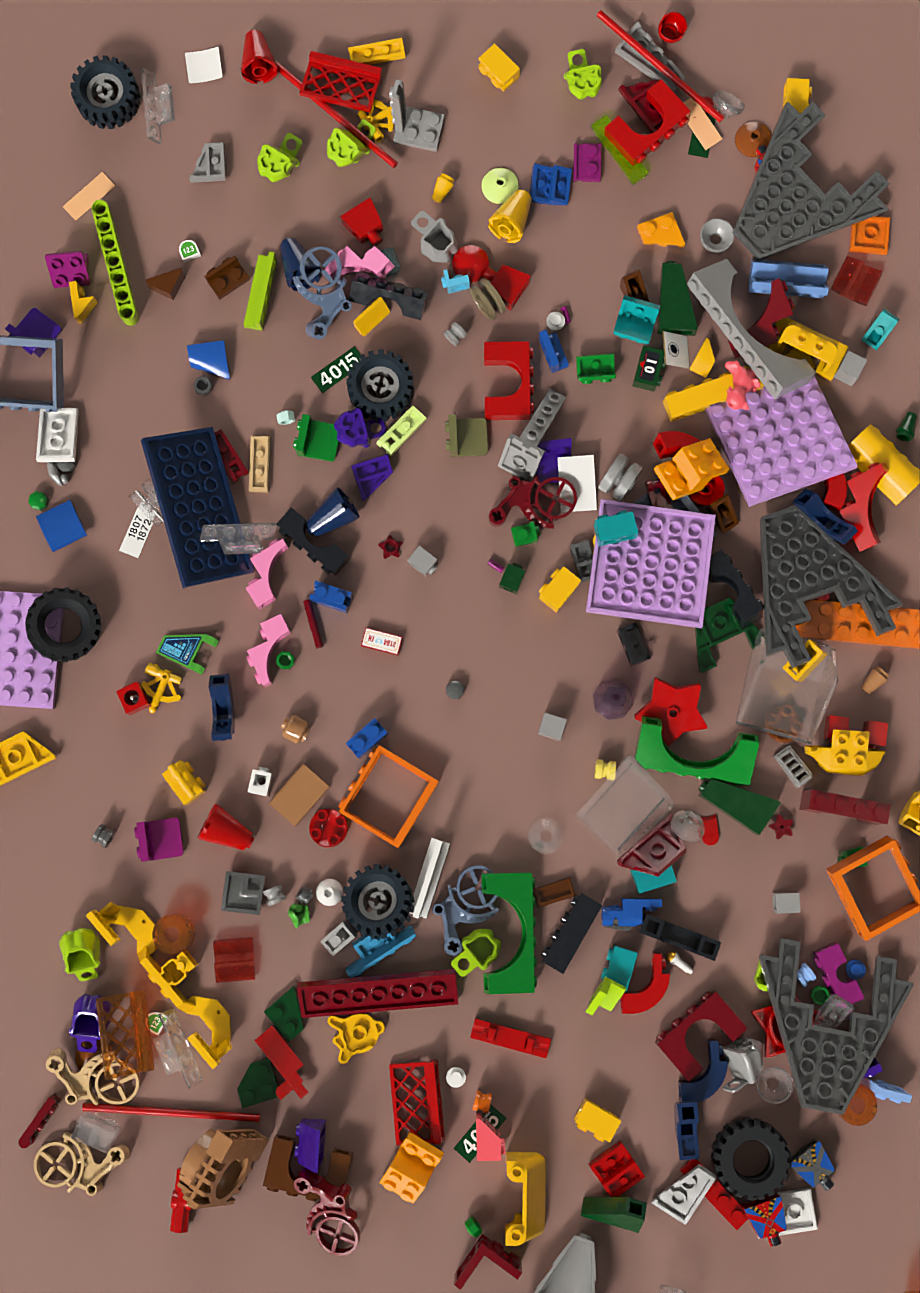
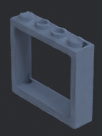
M0 335V345L52 348L53 401L0 398V409H3L4 406H9L10 410H21V407L28 408V411L46 409V412H57L58 409L64 408L63 339Z

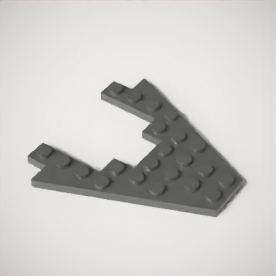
M781 938L779 939L777 958L759 955V961L800 1105L802 1108L843 1115L914 983L896 979L897 959L877 956L875 957L870 1015L851 1012L849 1032L812 1025L814 1005L795 1002L801 942Z

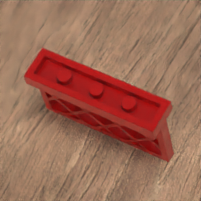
M311 51L299 95L371 113L378 87L382 82V68ZM312 68L320 70L321 74L313 77L311 74ZM334 73L338 74L340 78L331 82L328 75ZM325 77L328 84L319 87L316 81ZM350 77L355 78L357 82L350 86L345 81ZM343 82L346 88L337 92L334 85ZM367 82L375 83L374 87L366 90L363 84ZM312 83L317 88L312 92L305 91L306 86ZM360 86L363 93L355 96L352 90ZM332 88L335 93L331 96H326L323 91ZM349 92L352 96V98L347 101L342 100V98L340 97L341 95ZM366 96L369 100L368 106L360 104L358 100Z
M438 1059L389 1064L396 1146L401 1145L404 1141L401 1140L400 1134L404 1126L412 1134L427 1143L442 1144L445 1141ZM424 1066L425 1075L420 1080L412 1071L416 1067ZM395 1068H402L408 1073L402 1081L395 1076ZM409 1075L418 1082L412 1091L404 1084ZM419 1085L426 1089L427 1095L423 1100L414 1093ZM400 1086L409 1093L404 1101L397 1096V1090ZM411 1095L420 1103L414 1111L405 1104ZM421 1105L428 1110V1116L425 1120L416 1114ZM402 1106L411 1113L406 1121L399 1117L398 1111ZM412 1116L422 1123L416 1131L407 1124ZM423 1125L430 1130V1138L424 1139L418 1134Z

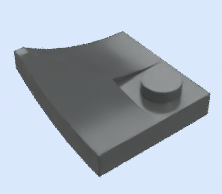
M226 871L221 911L260 915L265 876Z

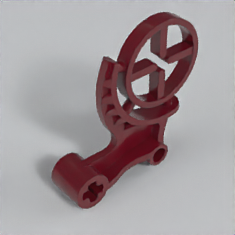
M537 475L532 482L522 481L514 476L510 478L508 484L511 489L510 493L499 506L490 511L489 522L492 526L500 527L504 524L511 508L518 506L529 521H534V524L543 528L554 529V519L565 518L575 508L577 502L576 490L568 480L561 477H551L541 482L538 480L540 476ZM515 481L518 485L513 486L511 482ZM548 482H562L556 496L560 495L565 484L572 490L573 504L562 498L558 499L559 503L571 508L563 515H550L556 503L555 500L552 501L547 512H544L539 505V493L549 498L554 497L552 493L542 489ZM536 483L538 488L535 494V503L531 504L530 492ZM537 507L543 516L549 518V522L539 518L532 508ZM497 513H500V518L502 520L500 521L498 519V522L494 521V516H492L493 514L496 515Z
M305 1167L302 1168L294 1181L295 1189L302 1194L310 1191L321 1197V1200L312 1207L306 1221L307 1234L312 1235V1233H316L319 1244L331 1254L345 1256L352 1253L360 1241V1230L354 1222L357 1218V1213L349 1207V1196L352 1188L348 1184H342L341 1187L334 1186L323 1177L317 1175V1172H312ZM323 1214L324 1217L320 1220L317 1228H313L314 1220ZM328 1220H339L337 1231L323 1223ZM344 1223L352 1229L354 1236L343 1232L341 1236L336 1235L333 1245L329 1244L322 1232L334 1236L335 1233L340 1234ZM339 1238L353 1244L349 1248H337Z

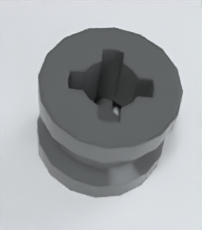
M100 824L93 834L92 841L95 843L99 842L102 847L107 848L115 836V831L112 829L108 830L105 825Z

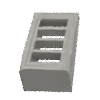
M790 745L773 756L796 788L801 787L814 777ZM790 753L791 756L787 758L785 761L781 759L786 754ZM793 759L796 761L790 767L786 766V764H788ZM799 766L801 769L793 774L791 771ZM801 773H804L805 776L798 780L796 778Z

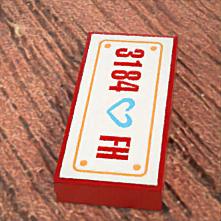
M366 627L361 646L398 656L403 637Z

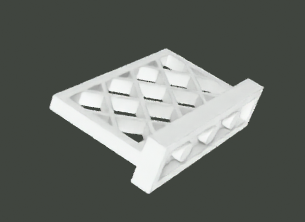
M431 838L413 894L415 902L412 905L415 908L414 913L410 912V914H413L415 918H427L450 843Z

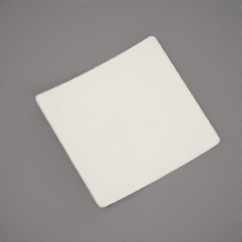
M219 47L185 53L189 83H200L222 78Z

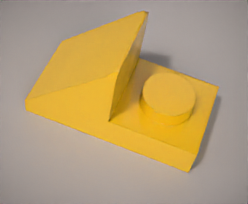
M77 281L69 282L73 315L78 324L83 323L98 302L93 296L85 297L83 287H80Z

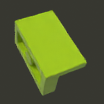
M605 976L592 995L585 1012L593 1015L599 1006L612 1011L627 987Z

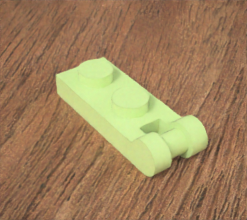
M412 406L376 444L380 448L383 447L391 457L427 420L426 417ZM390 438L395 441L392 445L388 442Z

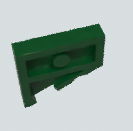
M294 986L264 1011L288 1042L305 1029Z

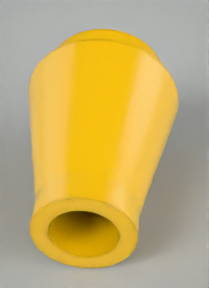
M441 173L440 177H437L431 199L441 203L454 186V179Z

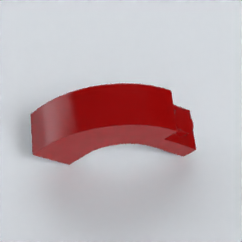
M665 431L658 433L653 446L659 458L663 459L674 457L682 447L700 442V440L687 433Z
M844 473L823 480L825 494L822 502L828 509L837 513L842 509L847 494V482Z
M652 952V976L648 985L640 991L624 992L621 996L622 1014H636L647 1011L663 998L669 985L670 974L662 972V969H665L666 961L661 953Z

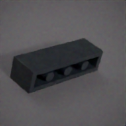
M580 893L579 896L575 895L570 904L573 906L569 913L566 911L560 921L563 923L560 930L556 928L551 936L552 944L550 947L546 946L541 954L544 957L542 959L543 963L564 974L602 907L600 903L583 893Z

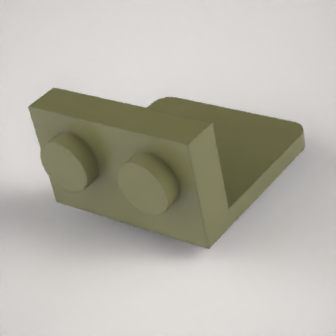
M449 414V421H445V432H449V439H446V451H450V457L487 455L486 419H456V414Z

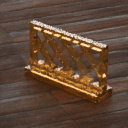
M145 990L96 998L105 1079L108 1080L155 1070ZM125 997H130V1006L125 1010L119 1004ZM109 1001L114 1005L108 1014L103 1010L102 1002ZM117 1008L124 1013L119 1022L111 1017ZM127 1016L132 1019L133 1023L129 1030L122 1025ZM108 1020L116 1025L111 1034L105 1029ZM119 1028L127 1033L121 1042L114 1037ZM130 1036L135 1040L132 1050L124 1045ZM111 1040L119 1045L113 1054L108 1051L107 1047ZM121 1048L129 1053L124 1062L116 1057ZM132 1056L137 1059L138 1068L131 1069L127 1066ZM115 1060L121 1066L116 1073L111 1074L110 1065Z

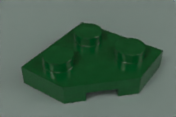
M268 1058L251 1063L240 1082L237 1091L242 1109L278 1098L276 1095L278 1083L273 1065Z

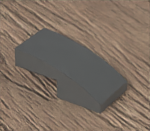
M589 540L569 545L581 582L590 580L593 555Z

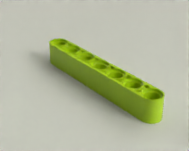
M96 200L92 204V213L118 314L126 325L132 326L138 322L139 314L113 214L104 200ZM101 209H105L103 213L99 214ZM110 226L108 230L103 231L104 227ZM110 243H115L113 247L107 248ZM119 260L118 264L112 265L113 261ZM123 277L122 282L116 283L118 278ZM123 295H128L125 300H120ZM133 312L130 317H125L126 313Z

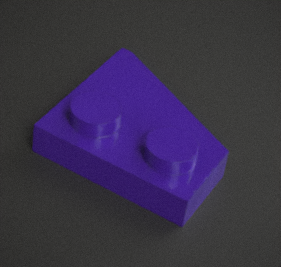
M387 454L351 466L362 501L366 500L393 473Z

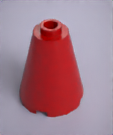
M255 29L250 30L245 35L241 63L242 77L252 84H257V81L268 83L277 75V63L261 31Z
M214 804L198 834V839L240 850L249 849L254 841L253 833L220 805Z

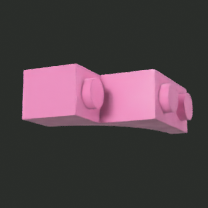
M348 246L341 249L337 254L342 266L340 277L348 273L362 271L372 273L379 278H385L395 267L375 246L365 253L362 260ZM335 259L324 268L332 279L335 277L337 270Z
M283 539L272 541L269 544L270 547L265 550L260 549L253 553V557L250 558L262 578L250 581L246 590L260 610L276 600L271 588V573L276 560L288 549Z
M282 614L260 623L262 629L259 631L263 639L268 641L247 650L249 656L246 658L250 666H254L257 671L254 674L258 684L262 683L265 687L272 684L269 675V662L272 652L283 638L291 634Z

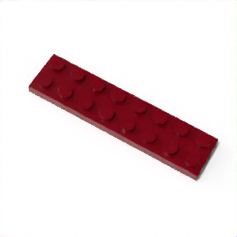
M455 969L297 982L302 1018L459 1005Z

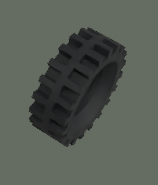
M65 587V589L53 588L51 591L43 592L29 607L25 621L27 638L33 649L40 653L42 657L51 659L54 662L75 661L88 654L95 646L101 630V617L97 611V606L93 604L88 596L83 595L81 591L71 590L68 587ZM58 608L73 610L81 620L82 629L79 636L68 643L53 641L45 630L47 616Z

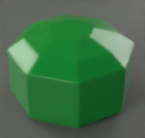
M35 491L29 496L28 503L34 510L42 511L47 507L49 499L43 492Z
M282 651L277 655L276 664L282 670H290L295 665V657L290 652Z
M817 985L811 989L809 997L814 1004L823 1006L829 1002L830 993L827 988Z
M473 1216L465 1220L466 1230L470 1235L477 1238L483 1231L480 1224Z

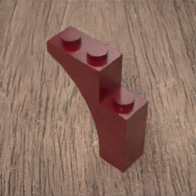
M779 277L771 280L770 298L763 314L754 325L746 330L763 346L777 342V336H780L777 326H772L771 323L793 315L792 310L795 309L792 299H787L785 294L788 291L784 280L780 281ZM728 339L734 358L741 357L740 353Z

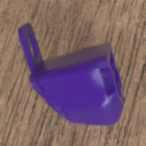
M359 408L343 412L334 423V429L337 431V440L350 447L363 446L367 448L370 446L369 440L382 437L386 433L382 418H378V422L373 420L364 422ZM374 423L381 425V431L377 434L372 433L370 430L371 425Z
M83 994L74 1003L69 1034L77 1038V1049L81 1052H97V1040L104 1038L111 1022V1004L100 995ZM83 1041H88L93 1046L91 1048H86L81 1043Z

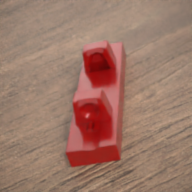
M475 1018L470 1035L472 1039L545 1059L547 1058L551 1038Z

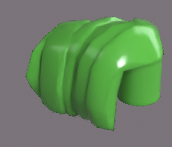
M294 903L288 909V915L295 929L302 924L310 922L308 906Z

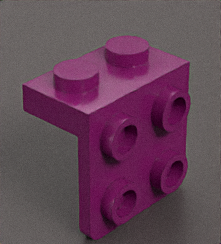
M178 818L136 823L137 827L134 828L135 838L139 841L137 856L141 858V862L179 857L184 854L181 826Z

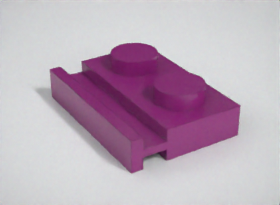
M574 143L573 182H600L601 144L582 143V145Z

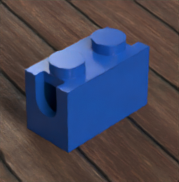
M315 580L313 594H310L309 597L311 602L348 613L353 598L352 592Z
M374 718L345 744L354 752L357 758L361 759L384 739L388 732Z

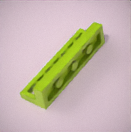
M269 251L268 256L258 255L243 325L244 328L263 331L277 265L275 252Z

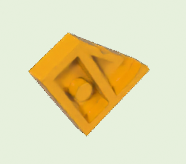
M672 212L637 225L643 244L685 247L684 239Z

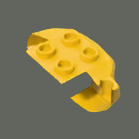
M833 730L832 746H804L805 753L812 756L827 773L864 776L877 767L886 753L883 750L868 749L869 732Z

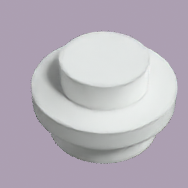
M552 312L547 317V326L551 330L558 331L564 327L565 317L559 312Z
M459 1067L449 1069L446 1074L447 1083L455 1088L462 1086L466 1080L464 1070Z

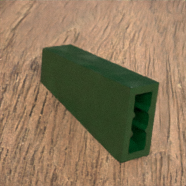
M675 261L662 263L657 334H663L664 331L685 336H695L697 323L682 264H677Z
M713 779L704 780L698 789L701 791L698 795L699 797L755 835L761 834L781 804L778 800Z

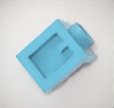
M447 269L443 270L444 276L441 277L443 288H447L448 294L470 288L468 275H456L449 279Z

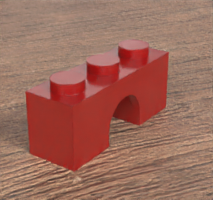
M834 715L826 716L823 739L829 740V743L832 744L833 730L851 731L849 728V718ZM870 720L864 722L863 731L869 732L868 749L879 750V747L886 746L888 723Z

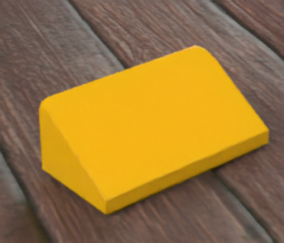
M382 297L376 299L354 320V327L362 336H366L390 314V310Z

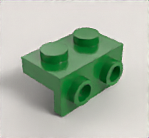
M614 353L576 356L577 380L579 382L582 381V384H591L593 380H600L603 383L611 382L612 379L616 378Z

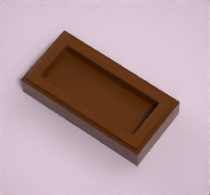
M570 877L533 888L538 907L575 897L576 895Z

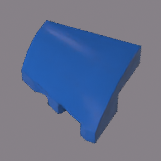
M224 340L187 345L191 368L203 370L209 374L224 377L227 380L230 379Z

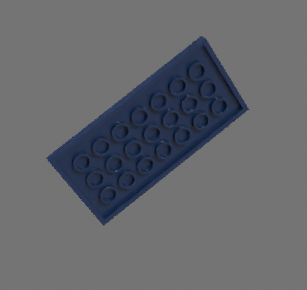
M213 427L142 438L141 444L182 588L252 574L254 572Z

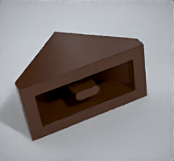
M178 268L151 277L145 281L150 290L174 300L185 279V275L182 269Z
M639 269L621 278L619 287L624 295L649 302Z
M727 494L710 504L707 508L709 514L716 515L715 523L722 533L739 524Z

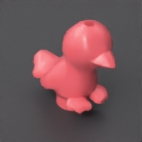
M738 361L726 362L725 367L733 376V388L729 386V389H727L726 402L733 410H749L746 394L749 391L752 393L756 392V388H759L761 383L752 369L740 366Z

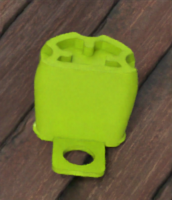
M584 49L568 52L567 57L570 70L564 74V79L568 82L570 92L579 100H583L587 96L595 97L602 85L601 67L597 64L588 66ZM575 54L582 56L583 62L581 65L573 64L572 58Z
M363 119L357 126V129L361 131L363 126H368L370 133L367 137L371 139L376 132V128ZM334 128L330 138L327 140V156L329 159L334 160L339 167L357 163L364 154L370 153V148L345 129Z
M287 133L280 148L268 144L262 145L261 152L257 157L259 174L263 177H268L271 182H277L290 176L293 168L298 167L300 164L296 156L302 145V140L291 133ZM290 139L296 141L297 145L294 150L287 148V141Z
M87 928L65 932L59 941L66 967L65 972L68 974L75 973L79 981L98 978L95 968L100 965L99 937L95 935L93 930ZM86 972L92 973L91 976H82V974Z
M476 929L468 936L462 938L461 942L465 950L452 960L451 965L461 977L466 976L477 966L482 970H486L498 958L501 941L494 937L491 929ZM462 958L467 959L470 963L469 968L466 970H461L458 967V961Z

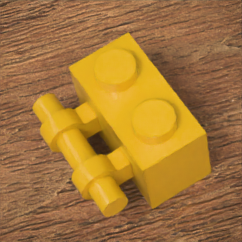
M180 760L176 764L172 763L167 767L168 770L162 773V776L184 805L188 806L206 792L203 788L206 786L200 777H195L192 773L194 768L188 761L185 763Z

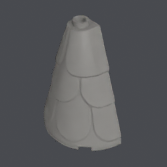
M580 1233L579 1236L575 1235L553 1262V1267L537 1286V1290L534 1293H595L594 1242L590 1241L591 1236Z

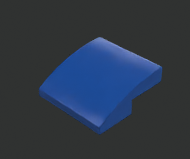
M534 164L529 192L532 198L531 202L548 205H568L572 169L557 165L548 167Z
M71 500L36 516L52 552L87 536L82 521L79 519Z

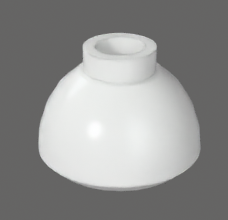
M334 879L321 881L316 889L317 899L326 906L336 905L340 902L341 896H343L341 884Z

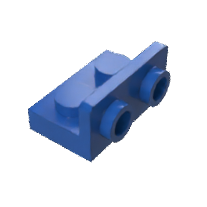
M547 330L539 332V342L551 373L567 368L569 364L557 333L548 334Z

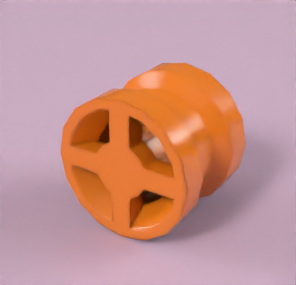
M477 1090L472 1110L477 1111L479 1109L488 1114L492 1094H483Z

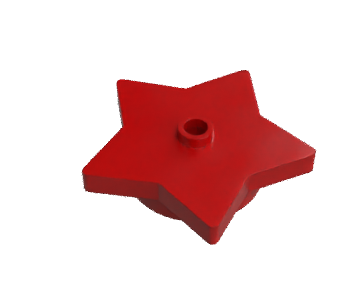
M654 677L651 700L634 715L635 719L640 722L642 716L661 719V733L668 747L683 732L708 728L697 708L701 690L700 683L679 687Z
M795 994V1002H800ZM768 1006L752 1010V1016L765 1032L764 1057L770 1058L784 1053L785 1049L773 1007ZM813 1010L812 1025L819 1026L826 1017V1014Z

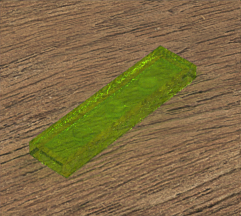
M605 115L591 124V129L631 184L634 185L648 176V171L642 163H637L633 167L604 135V127L611 122L608 116Z

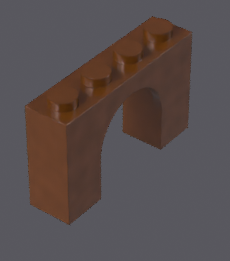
M276 1134L263 1186L272 1192L282 1190L286 1191V1194L289 1196L297 1197L298 1195H303L310 1201L321 1200V1197L309 1191L306 1194L297 1192L294 1187L296 1177L290 1165L295 1138ZM337 1148L333 1149L328 1172L324 1177L328 1183L337 1187L346 1184L353 1152Z

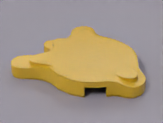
M356 1013L348 1017L333 1015L329 1016L327 1020L331 1027L339 1031V1034L334 1036L332 1041L340 1049L338 1061L341 1064H346L355 1054L364 1053L372 1049L380 1034L385 1030V1024L382 1021L375 1020L365 1013Z

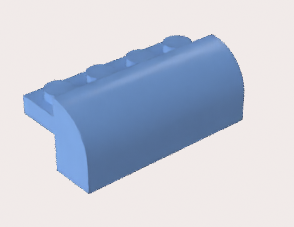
M751 258L748 291L770 294L771 280L779 277L780 281L784 280L788 291L785 294L787 296L824 299V295L827 296L829 290L826 285L829 269L827 265Z

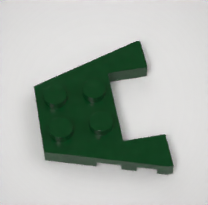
M730 597L706 607L703 627L695 628L698 669L700 673L717 666L709 648L738 634L745 633L752 650L766 644L765 637L754 624L751 623L742 628L732 613L734 602Z

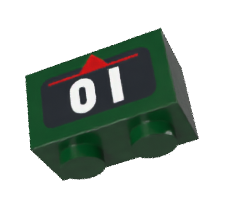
M647 346L642 347L633 387L653 392L656 386L660 387L662 375H659L660 369L665 368L663 350Z

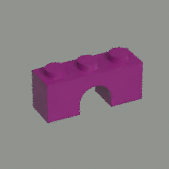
M833 942L813 952L815 955L813 958L814 963L818 969L821 968L824 974L822 980L826 987H830L832 991L830 996L835 1005L845 1008L864 999L855 979L851 978L841 982L837 978V968L847 962L839 943Z

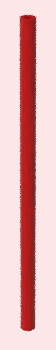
M602 10L597 13L596 16L719 123L722 122L725 117Z
M276 61L277 71L300 90L302 82ZM306 86L305 91L312 92V90ZM310 98L392 168L398 165L395 159L328 103Z
M83 1103L82 1111L260 1122V1114L110 1104L95 1105L93 1103Z

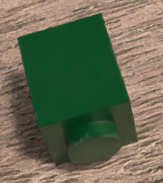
M512 563V565L507 564L499 588L517 595L525 575L523 566Z

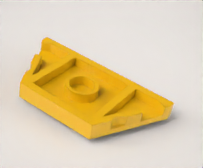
M24 731L0 742V786L57 759V756Z

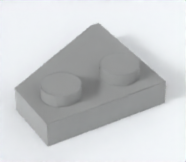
M205 143L201 151L202 154L196 162V168L189 177L190 182L226 181L224 143Z

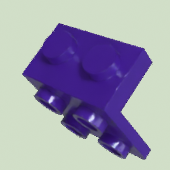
M32 308L16 328L9 323L5 330L9 333L8 336L56 339L61 333L62 328L37 308ZM22 347L30 355L34 353L39 358L48 349L42 347Z

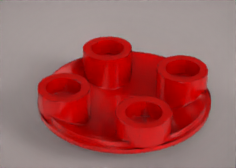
M464 246L453 256V272L456 275H468L469 281L478 282L489 268V258L486 252L478 246Z
M335 809L319 810L310 821V836L315 843L322 847L337 846L347 835V820L343 814Z

